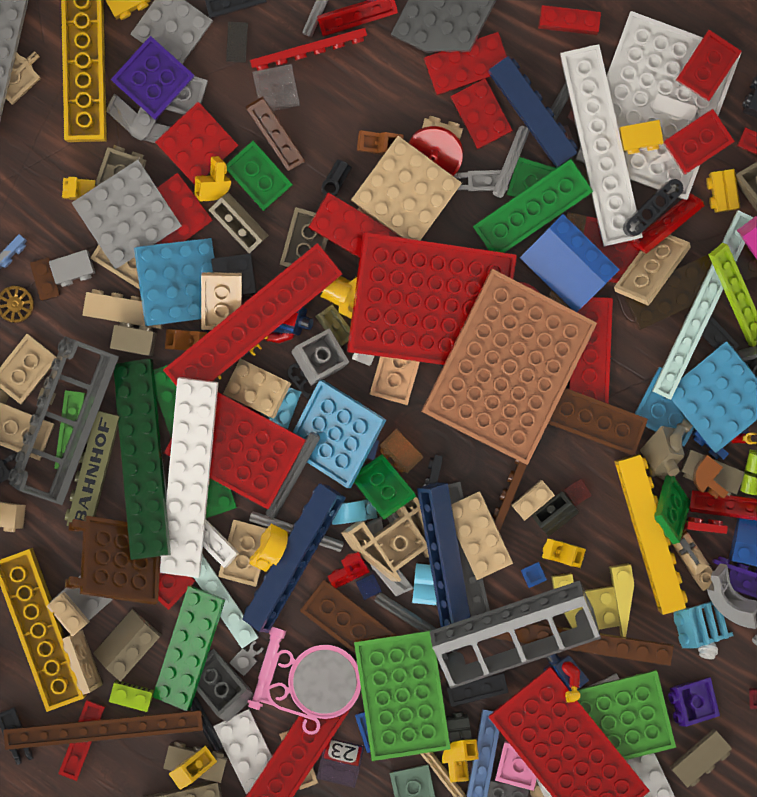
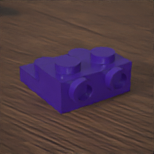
M706 677L691 683L686 682L670 687L668 699L671 704H674L675 712H673V719L679 726L687 727L720 716L711 678Z

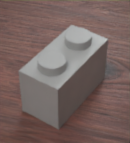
M88 250L49 261L55 284H61L62 287L72 285L73 280L79 278L80 281L91 279V275L95 274Z

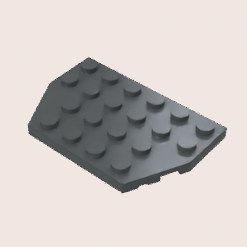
M408 0L391 35L426 53L439 51L470 52L496 0Z

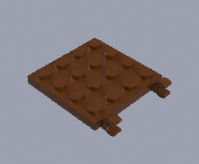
M85 516L84 521L73 519L72 522H69V531H83L81 578L70 576L69 579H66L65 588H80V594L153 605L158 603L160 557L131 560L127 522Z

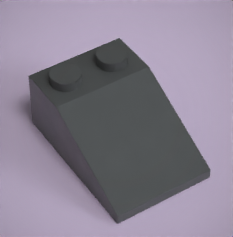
M212 649L208 653L197 691L215 714L228 722L248 704V700L253 699L254 692L219 653Z

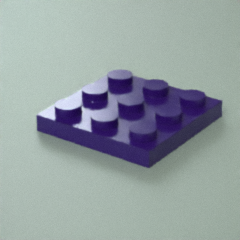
M150 36L112 77L111 81L156 120L192 81L195 75Z

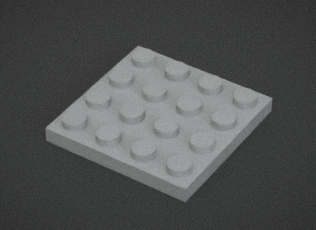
M139 160L128 165L72 202V205L115 269L135 257V247L154 245L182 226Z

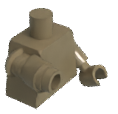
M684 418L682 423H678L676 429L661 426L640 449L650 464L649 473L652 477L657 476L665 480L667 475L676 477L680 470L677 464L684 457L682 436L684 433L689 432L693 426L687 419Z

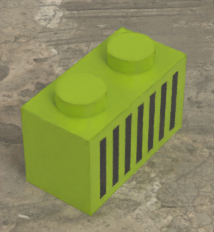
M116 680L113 684L109 702L148 712L154 690Z

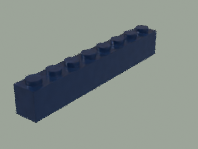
M321 483L313 490L310 501L304 506L302 515L293 525V530L288 537L281 559L277 565L273 564L270 571L265 574L262 585L256 590L254 599L245 609L243 621L259 632L269 633L346 499L344 495L329 485Z
M431 483L417 488L440 625L444 627L470 618V611L448 483Z

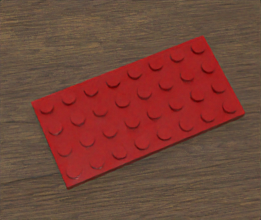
M550 666L488 716L552 797H643L650 792L578 701L570 703L566 701V692L569 690Z

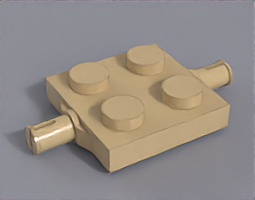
M35 51L27 59L16 52L6 99L12 105L41 79L32 66L40 58Z

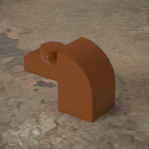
M361 130L358 135L357 151L384 155L397 136L403 139L404 135Z
M167 329L165 349L186 351L204 337L206 332Z
M704 455L694 469V484L700 492H704L708 487L709 490L707 492L713 497L724 499L729 492L714 481V478L723 467L708 455Z

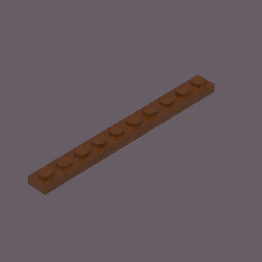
M532 623L515 629L519 642L531 643L554 635L550 625ZM557 627L559 633L570 630L569 628ZM509 632L491 637L513 641ZM600 633L601 639L568 649L671 666L674 645Z
M195 710L4 729L3 733L5 750L203 731L202 711Z

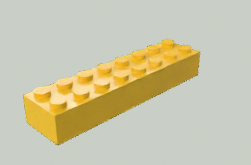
M61 0L64 140L66 142L107 141L104 0Z
M635 454L634 456L615 460V466L658 611L664 615L685 609V603L688 600L685 591L680 589L679 584L682 583L680 573L675 571L674 568L676 564L675 556L668 548L671 545L670 539L665 536L662 527L656 522L654 517L658 498L652 494L651 489L654 488L651 476H647L646 469H648L646 458Z
M33 548L0 559V586L46 711L48 712L85 698L87 694L83 695L82 691L78 689L77 677L70 668L68 653L63 649L62 639L65 638L61 623L54 616V612H51L47 607L52 599Z

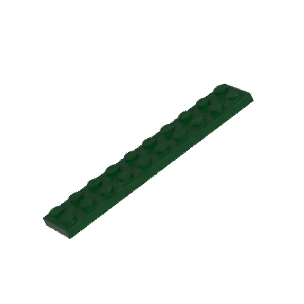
M143 359L118 363L114 368L117 415L119 416L118 426L131 560L168 556L171 555L153 360Z

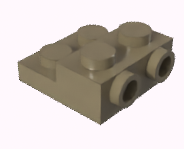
M116 145L113 148L107 147L95 185L101 184L136 160H139L145 168L147 160L143 159L144 155L133 151L131 155L124 153L125 148Z

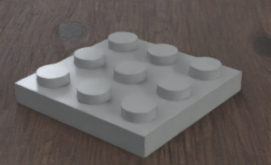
M154 0L131 32V35L141 43H144L152 36L183 65L213 23V20L185 0Z

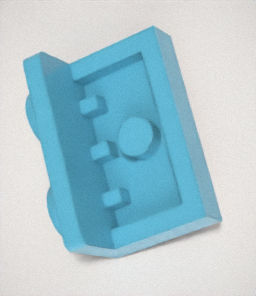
M289 387L274 419L263 413L261 415L288 429L301 391Z

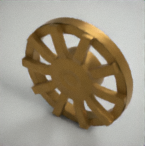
M10 286L0 293V300L2 299L7 302V304L0 305V316L8 322L19 323L31 315L34 301L32 295L25 288ZM15 289L14 296L11 295L9 290ZM18 290L24 291L20 297H18ZM6 292H7V294H8V296H9V299L3 297V295H4ZM27 294L28 297H29V300L23 301L22 299H23V298L25 297V295ZM30 303V309L23 307L24 304ZM8 307V309L4 313H2L1 308ZM24 310L28 313L23 317L20 311ZM10 311H12L11 319L6 317ZM15 312L18 313L20 319H14Z

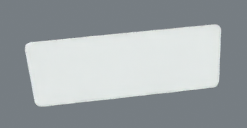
M659 94L656 95L652 107L654 110L692 122L698 110L697 106Z

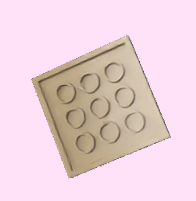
M397 136L351 201L401 238L421 240L462 183L401 137Z

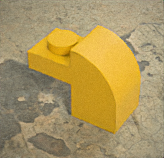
M219 156L211 157L210 176H195L194 195L199 201L220 199L228 192L231 186V180L226 176V163Z
M77 177L63 178L62 198L78 199L97 186L95 185L96 180L78 179Z
M271 523L261 535L260 547L250 557L249 564L265 572L272 564L277 565L287 545L288 531Z
M547 539L543 547L542 558L581 568L586 549L558 540Z
M477 740L451 742V749L444 750L442 756V763H448L450 783L469 781L467 761L479 759Z

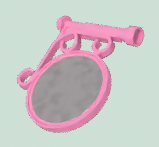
M272 627L269 632L270 642L259 673V680L252 701L248 700L247 702L249 703L248 707L260 710V707H263V704L260 702H263L280 710L312 719L317 723L316 730L311 732L306 729V719L303 721L302 727L305 733L316 734L320 729V722L317 718L329 719L340 716L347 712L357 701L361 691L358 665L346 651L331 645H319L309 648L295 660L293 654L288 650L278 652L281 639H284L286 631ZM283 653L289 654L290 662L285 665L281 663L278 665L282 668L292 665L288 678L289 687L283 683L271 685L279 657ZM277 686L284 687V696L276 697V700H284L290 693L295 704L306 714L277 705L271 698L270 689Z

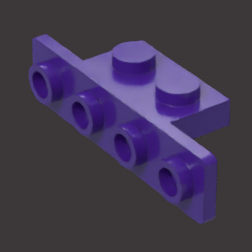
M718 557V560L712 559V563L718 565L726 564L730 568L729 579L735 591L757 598V569L755 572L748 570L749 566L741 563H737V566L729 564L730 560L723 557Z

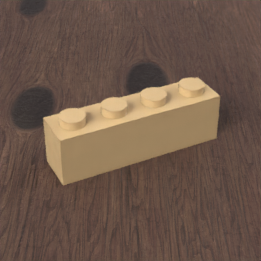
M92 289V293L86 292L83 316L145 326L141 297L131 296V299H124L123 294L111 293V296L103 295L104 291ZM161 324V325H153V326H146V327H152V328L162 329V328H163V324Z

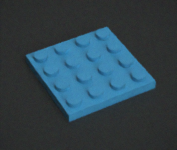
M212 238L135 247L134 253L145 326L201 319L202 272L213 273L211 260L214 258Z
M726 341L681 378L671 400L711 449L717 453L757 420V377L728 341Z
M319 380L293 433L304 439H307L311 432L318 434L320 440L307 463L344 487L351 488L386 419L326 381Z

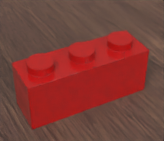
M542 5L538 29L597 35L601 12Z

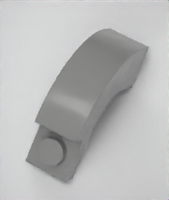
M719 564L716 570L712 572V583L707 589L710 600L716 609L730 621L743 627L756 629L757 601L746 599L739 595L731 586L728 566L726 564Z

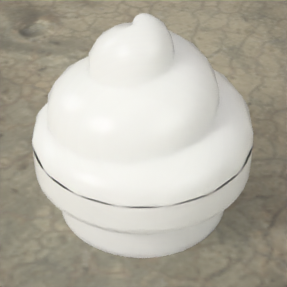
M714 642L698 648L699 656L705 659H714L715 655L718 654V648Z

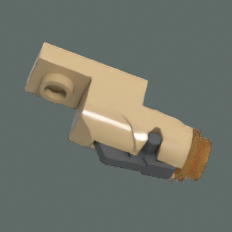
M683 530L680 543L672 545L700 589L704 591L712 583L711 575L713 570L689 533Z

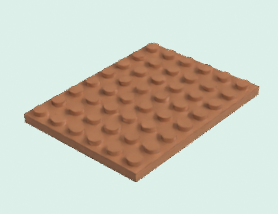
M491 269L421 412L528 465L597 323Z

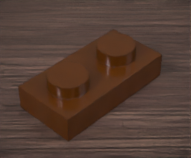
M50 258L30 263L40 301L60 296L58 285L55 284L49 265Z

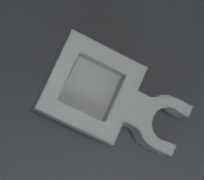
M256 640L251 643L248 651L242 648L230 661V664L243 676L257 662L254 656L264 650L263 647L258 651L253 649V645L257 642Z

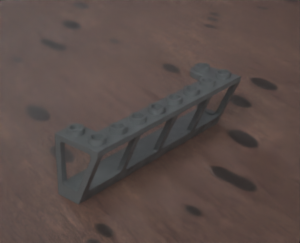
M66 336L58 345L59 352L57 358H54L51 363L52 371L44 382L45 389L43 395H40L37 400L38 408L36 413L31 416L30 429L23 437L24 445L22 450L17 453L15 468L9 474V484L17 490L63 505L118 360V356ZM77 347L100 355L90 384L61 374L66 359L70 360L73 358ZM59 379L87 389L76 421L47 411ZM45 416L73 426L62 458L33 448ZM31 453L59 463L48 493L25 485L28 478V472L25 470Z
M580 580L430 631L432 647L451 689L601 639L594 608ZM582 607L583 609L579 610L575 616L577 627L559 633L553 616ZM547 619L554 635L521 646L515 629ZM506 632L510 633L516 648L483 658L477 642ZM472 645L478 661L466 664L465 658L460 652L446 653Z

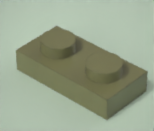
M333 304L316 316L325 330L330 328L340 347L349 341L350 327Z

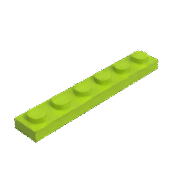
M721 243L708 255L749 346L754 347L757 345V310L728 244Z

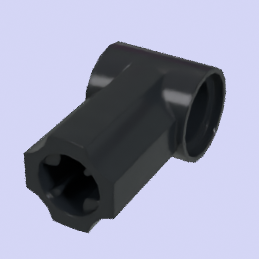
M339 159L336 160L321 186V193L324 197L327 194L325 187L328 184L334 185L336 191L330 194L335 197L338 195L340 188L352 169L349 164Z

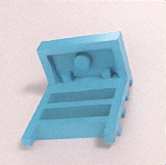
M712 601L673 612L682 648H699L700 646L733 636V632L728 633L724 616L714 606L721 634L718 636L711 607L713 605ZM702 608H704V611H705V615H706V619H707V623H708V627H709V631H710V635H711V638H710V639H709V637H708V633H707V629H706V625H705V621H704V617H703V613H702Z

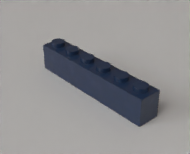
M507 56L490 68L488 73L552 163L558 168L577 154L576 149L578 147L572 139H567L564 134L566 130L561 123L557 124L552 117L555 115L548 106L544 107L541 102L543 98L537 90L533 91L529 86L531 84L529 78L525 74L522 76L519 72L520 66L514 58L510 59Z

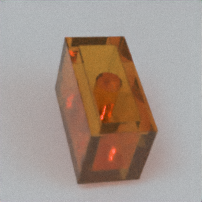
M397 429L380 444L382 448L379 451L387 459L391 457L395 461L393 465L400 473L403 471L408 473L423 458L421 453Z

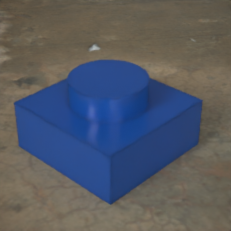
M539 562L521 569L528 588L547 580Z

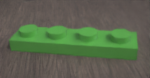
M65 390L62 417L72 421L77 420L85 393ZM63 422L60 424L56 453L58 458H62L73 430V426ZM55 462V469H58L59 463Z

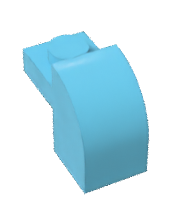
M367 499L345 502L341 505L332 521V525L377 518V512Z

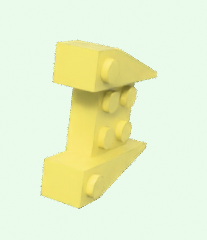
M629 563L609 566L612 586L585 590L594 608L598 628L605 629L619 626L622 637H626L634 590L632 567ZM571 573L551 576L553 589L574 582ZM582 607L564 613L572 629L577 627L575 616L579 610L583 609Z

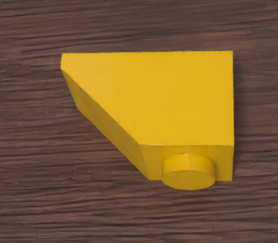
M204 746L178 765L169 775L181 790L193 783L212 767L217 760L209 749Z

